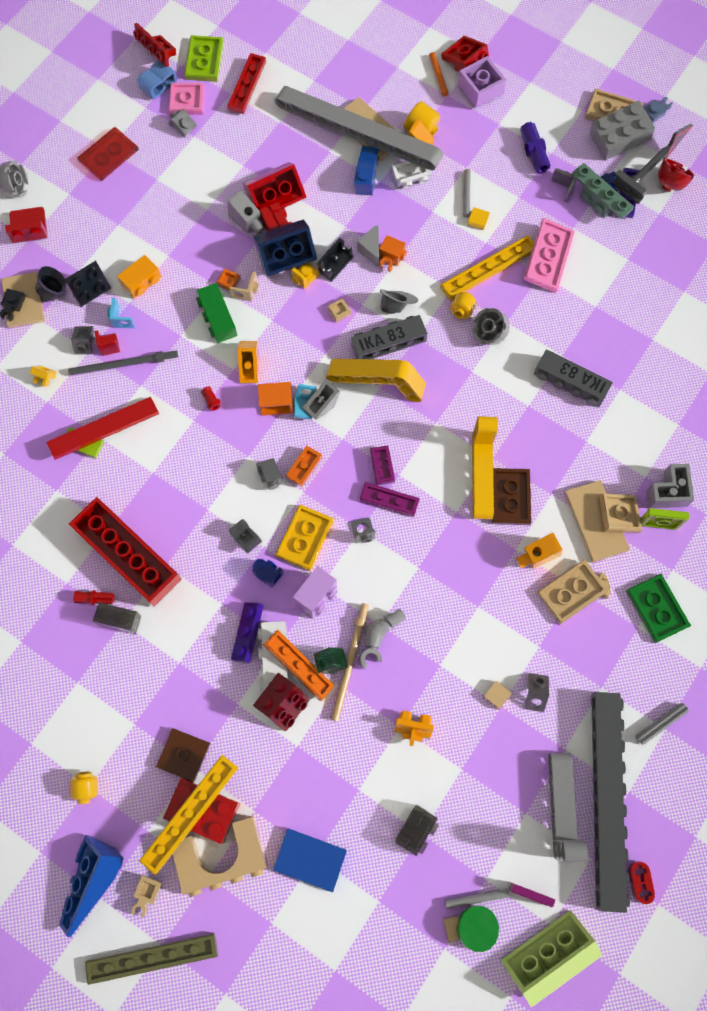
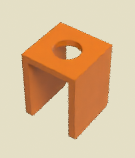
M291 382L258 384L259 407H261L262 416L293 413Z

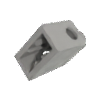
M242 190L228 200V216L244 232L249 233L253 230L256 234H260L265 227L260 223V211Z

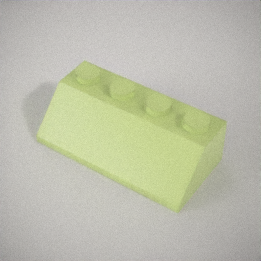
M569 910L501 959V962L532 1008L599 959L602 954L594 938L574 913Z

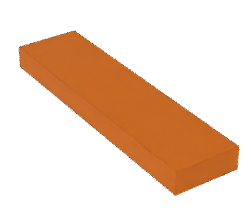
M279 630L274 631L263 644L319 701H322L334 687Z

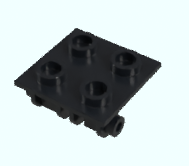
M96 260L64 279L81 307L111 289Z

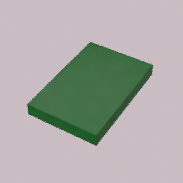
M662 573L626 590L654 643L660 642L691 626Z

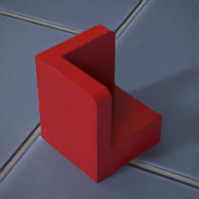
M98 330L94 331L97 347L102 356L120 352L116 333L101 336Z

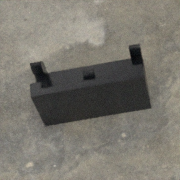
M339 238L317 262L319 273L332 282L354 258L351 246L349 245L346 248L344 240Z

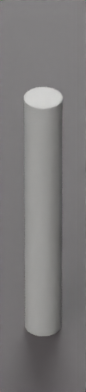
M470 169L464 170V217L470 216Z
M507 888L447 899L445 904L446 909L509 898L510 895Z

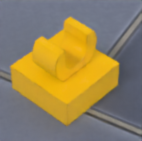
M41 365L32 366L30 374L35 375L33 383H39L41 378L43 380V387L48 386L49 379H54L57 371Z

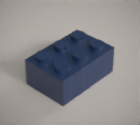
M304 219L253 236L262 268L267 277L317 260L310 228Z

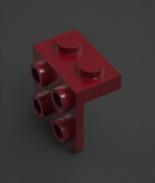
M277 673L253 706L271 719L283 731H287L293 726L295 719L301 711L305 710L309 698L293 682Z

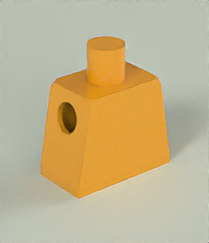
M552 532L527 545L524 548L525 554L517 557L516 560L520 568L531 564L534 569L560 557L563 549ZM538 552L540 556H534L533 553Z

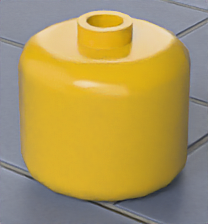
M420 101L408 114L403 128L409 133L415 121L419 119L433 137L438 130L437 125L440 121V114L423 101Z

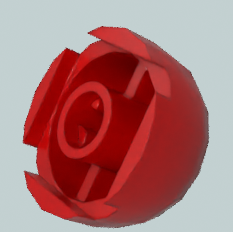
M667 158L661 163L657 176L662 184V189L671 192V190L680 191L686 188L695 175L690 169L685 170L681 163Z

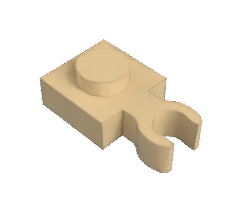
M141 875L133 897L139 900L132 907L131 914H135L136 908L141 907L143 912L140 917L142 918L146 915L147 904L153 905L155 903L162 882Z

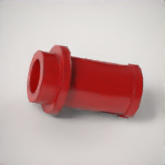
M210 386L203 388L201 394L207 403V408L211 411L219 409L221 401L216 398Z

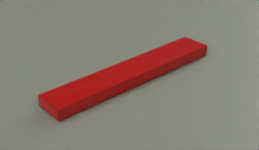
M150 396L46 443L54 460L154 417L159 414V411Z

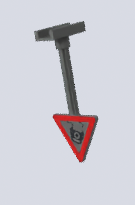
M690 123L674 132L669 144L661 149L636 175L629 177L619 169L614 176L616 178L611 184L636 204H639L647 191L640 185L641 180L662 159L668 158L693 125Z

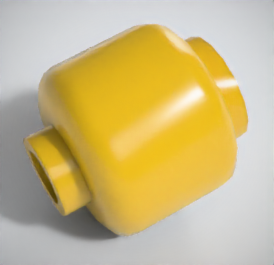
M468 292L458 293L450 305L452 314L459 319L470 318L477 305L476 299Z
M89 771L75 773V776L70 780V797L77 800L78 804L90 803V799L97 796V777Z

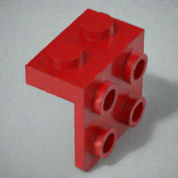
M43 207L14 210L9 213L10 225H5V232L12 243L47 238L46 216Z

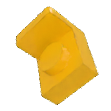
M310 263L303 264L298 269L295 267L291 269L293 282L298 286L301 285L304 289L320 276L319 271Z

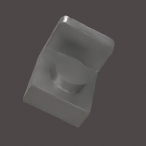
M75 326L71 337L75 354L93 353L91 344L94 336L93 326Z

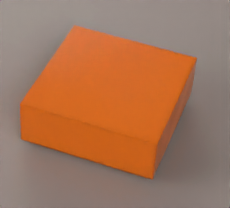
M224 268L216 283L219 287L230 291V286L236 287L241 277L239 274Z

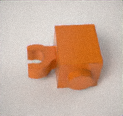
M386 235L379 248V259H381L379 268H382L384 264H388V272H391L393 265L398 266L400 261H404L407 255L405 250L406 243Z

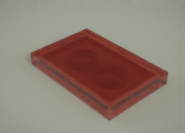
M113 127L78 156L77 159L100 181H103L135 154L139 148L119 129Z

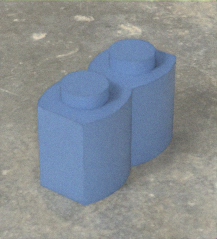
M158 61L151 66L150 70L141 73L137 81L139 88L152 99H155L165 89L170 88V83H176L177 76L170 66L165 67Z

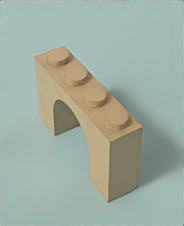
M255 817L232 823L238 845V856L233 866L225 872L216 873L204 867L199 858L194 836L186 837L173 853L182 895L188 893L189 897L201 894V889L209 887L211 891L223 887L222 882L228 880L233 884L242 881V876L251 874V877L264 874L263 869L267 868V863Z

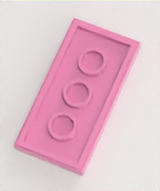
M542 218L523 280L556 293L575 231Z

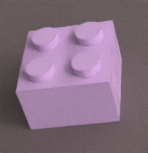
M488 56L459 71L458 86L475 108L504 94L506 78Z
M317 566L293 596L295 605L313 619L316 615L320 616L326 609L324 606L328 600L332 601L338 593L337 579Z

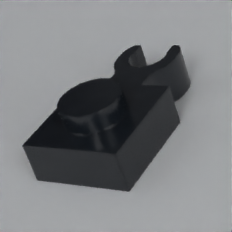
M7 288L1 301L4 309L0 311V317L4 320L5 315L9 314L7 318L9 321H12L14 319V311L20 312L26 295L23 292Z

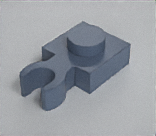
M664 97L660 103L654 100L644 107L652 123L665 116L666 110L671 108L673 102L670 104L665 103L668 97Z

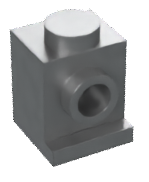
M274 458L256 463L262 484L266 483L268 490L276 489L282 484Z

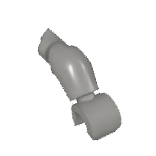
M400 608L393 613L385 615L384 620L373 621L366 629L365 646L367 650L363 651L359 656V665L362 669L367 667L365 661L367 654L373 655L376 662H382V656L377 649L380 648L382 640L386 636L385 633L389 631L390 627L394 628L406 619L405 614Z

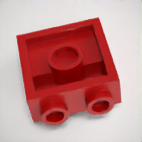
M462 36L441 53L442 60L453 64L454 70L457 72L486 56L489 57L487 44L467 36Z

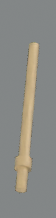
M361 603L358 618H355V630L331 717L333 721L339 722L362 630L366 627L367 620L365 619L369 605Z

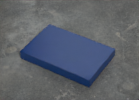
M288 828L273 871L333 893L347 850Z

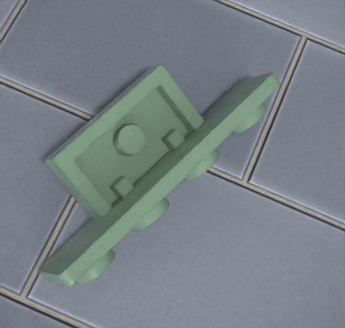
M582 163L572 172V176L583 185L580 197L604 218L610 214V211H613L620 219H623L633 210L634 206L585 163Z

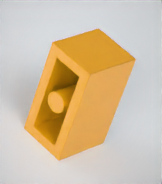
M144 254L117 277L121 286L135 299L144 294L151 285L156 284L161 278L159 268Z

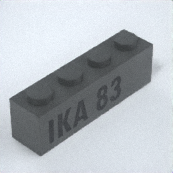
M420 315L409 316L405 320L393 321L386 326L375 327L371 331L355 334L351 337V346L356 359H375L427 341L428 333Z
M547 349L534 371V375L538 379L548 381L556 388L564 389L570 392L572 396L580 397L586 400L588 404L600 407L613 383Z

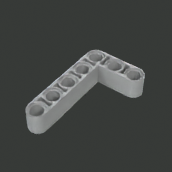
M549 753L548 765L554 858L563 862H586L588 858L586 841L577 840L571 753Z

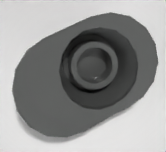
M380 289L382 293V312L390 314L400 313L407 304L418 302V298L410 293Z

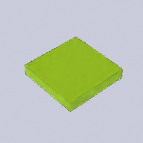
M649 508L640 517L641 526L677 530L689 520V512Z

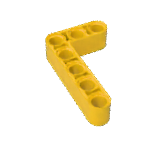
M331 359L326 375L329 381L335 383L395 385L406 399L412 402L422 401L426 382L415 368L404 360Z
M477 416L473 429V519L492 520L494 515L493 443L498 431V417Z

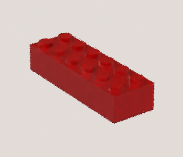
M98 497L91 501L68 523L153 607L182 580L180 575Z

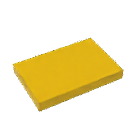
M299 504L275 556L311 571L334 523V518Z

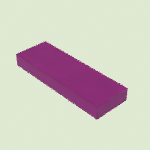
M365 482L360 496L361 502L411 517L415 516L420 500L418 497Z

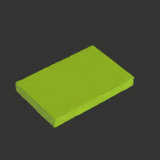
M190 36L184 73L185 80L218 82L224 44L223 37Z

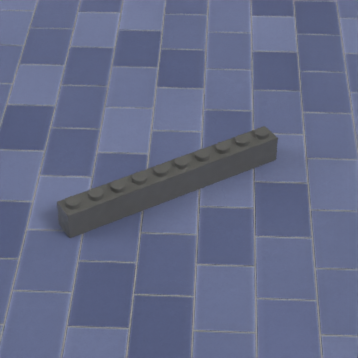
M595 692L591 694L596 910L601 912L627 913V907L630 906L629 894H626V884H629V873L626 871L625 863L628 862V850L625 848L628 830L624 826L627 806L624 804L626 784L623 783L626 765L625 761H622V753L625 752V742L622 740L624 720L621 719L624 701L620 693Z

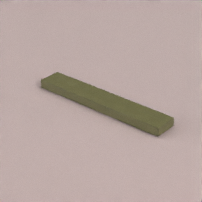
M215 933L85 961L87 984H95L218 957Z

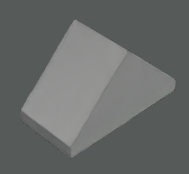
M378 225L371 228L357 241V251L375 266H379Z
M325 379L302 408L317 420L334 408L340 390Z

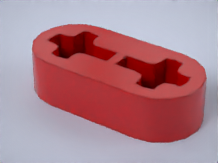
M641 861L632 862L628 868L633 896L639 903L650 904L654 901L655 891L649 866ZM638 865L644 869V872L641 873L642 881H640V876L634 873V870L638 869ZM641 884H643L644 890L649 892V895H646V900L639 896V893L642 892Z

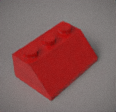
M290 162L242 183L248 198L258 210L269 207V205L276 202L281 208H285L307 198L295 164Z

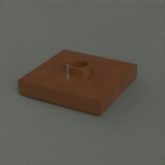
M172 728L156 767L195 783L211 743Z

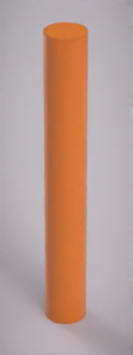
M431 52L429 58L442 96L446 97L449 93L436 54Z

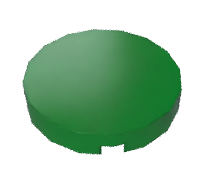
M473 905L466 908L460 914L457 935L463 946L474 952H484L491 949L499 936V924L493 912L484 906Z

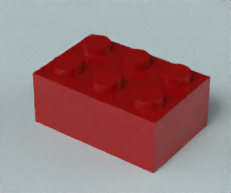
M180 778L163 819L170 822L198 784ZM219 794L191 831L219 844H223L241 803Z

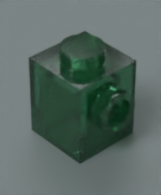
M328 647L314 654L319 674H334L348 668L344 648Z

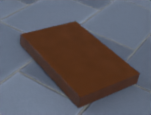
M493 468L494 515L492 524L531 525L530 469Z

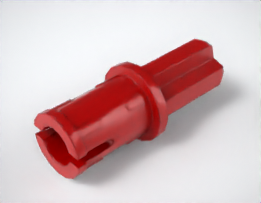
M92 590V592L75 591L73 600L75 603H89L94 606L95 604H113L115 596L114 593L96 592V590Z

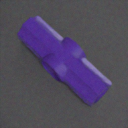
M531 121L526 122L520 128L525 142L526 156L531 158L536 172L539 174L545 173L551 166L546 154L545 140L540 138L535 123Z

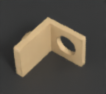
M252 271L248 289L230 286L229 290L232 298L252 301L254 293H257L259 287L256 272Z

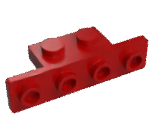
M134 23L135 30L133 34L135 39L154 55L159 62L168 67L169 58L176 55V48L163 36L157 35L152 37L142 26Z

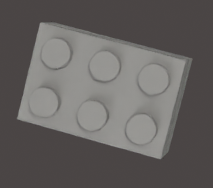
M638 100L593 121L590 135L606 161L651 140L655 126Z

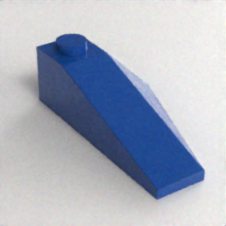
M85 835L77 853L75 862L79 864L76 876H71V896H68L65 900L59 924L67 937H71L114 881L124 859L115 847L89 835Z

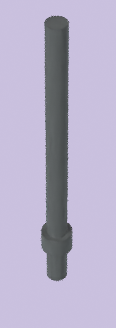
M177 350L164 353L163 351H158L152 355L68 368V372L71 376L155 361L160 363L165 362L166 359L178 358L179 356Z

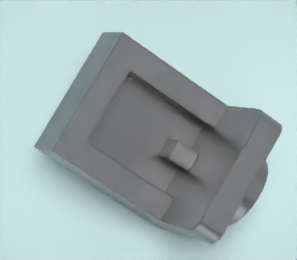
M184 108L180 112L176 110L170 116L171 120L168 123L170 126L173 124L183 137L197 126L196 122Z
M241 519L229 529L233 539L247 554L262 542L260 537L248 526L244 519Z

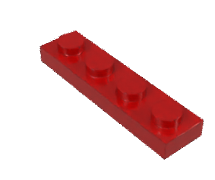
M250 53L228 102V110L244 114L266 64V57Z

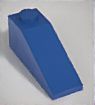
M362 146L354 180L356 194L373 195L379 149L375 147Z

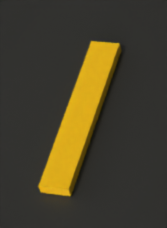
M529 235L523 237L440 284L441 290L451 301L458 293L472 289L531 255L534 245L533 240Z
M221 755L139 862L154 875H157L239 767L224 755Z

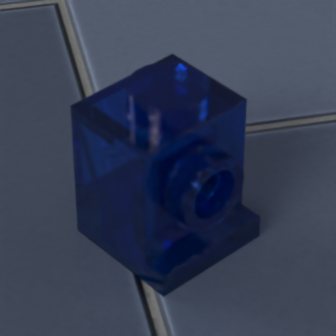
M258 558L252 566L253 575L270 588H273L284 574L281 567L276 569L277 566L270 560L265 561L262 558Z

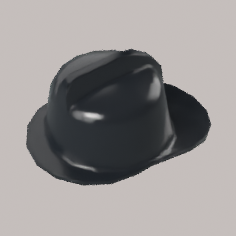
M50 266L41 267L37 277L35 290L42 297V302L46 300L54 301L59 296H63L66 281L64 276Z

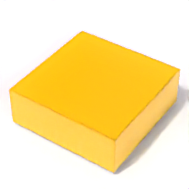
M473 207L467 225L484 230L490 212Z

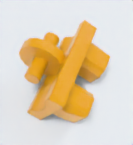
M404 710L401 712L399 718H397L394 732L401 733L403 739H409V746H413L414 741L422 742L423 738L431 739L434 725H431L430 715L422 714L419 717V722L411 721V712Z

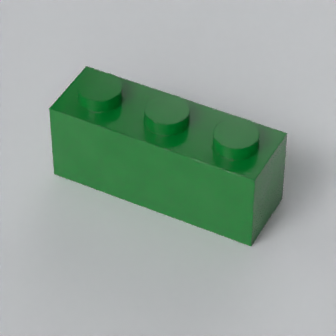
M214 283L198 289L196 301L199 308L203 307L204 309L202 316L205 323L209 322L211 326L208 328L211 338L215 337L217 343L237 337L236 327L218 284Z

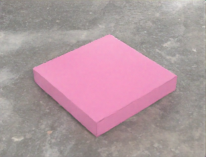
M170 83L169 114L172 115L176 110L180 112L184 108L189 115H203L204 83Z

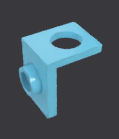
M112 297L111 307L108 308V318L113 328H135L132 318L118 317L120 306L117 299ZM121 321H124V322H127V323H129V324H122V323H120V322H121Z
M298 384L294 396V417L312 420L313 417L302 407L316 392L317 386ZM307 389L310 390L311 393L303 394L301 393V391Z

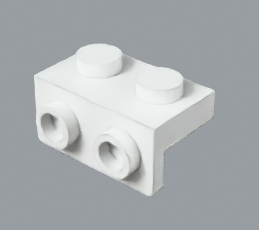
M409 161L392 165L391 167L397 187L408 188L414 182H427L432 175V171Z

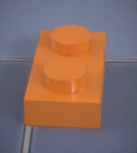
M306 445L286 474V478L303 487L322 459V454Z

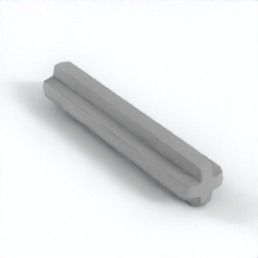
M684 703L678 704L636 735L637 741L641 745L646 744L688 713L689 709Z

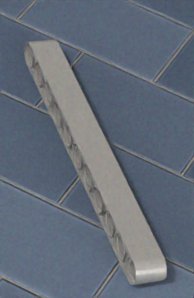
M283 86L274 100L275 104L285 111L431 171L436 169L444 156L443 151L434 145L289 86Z

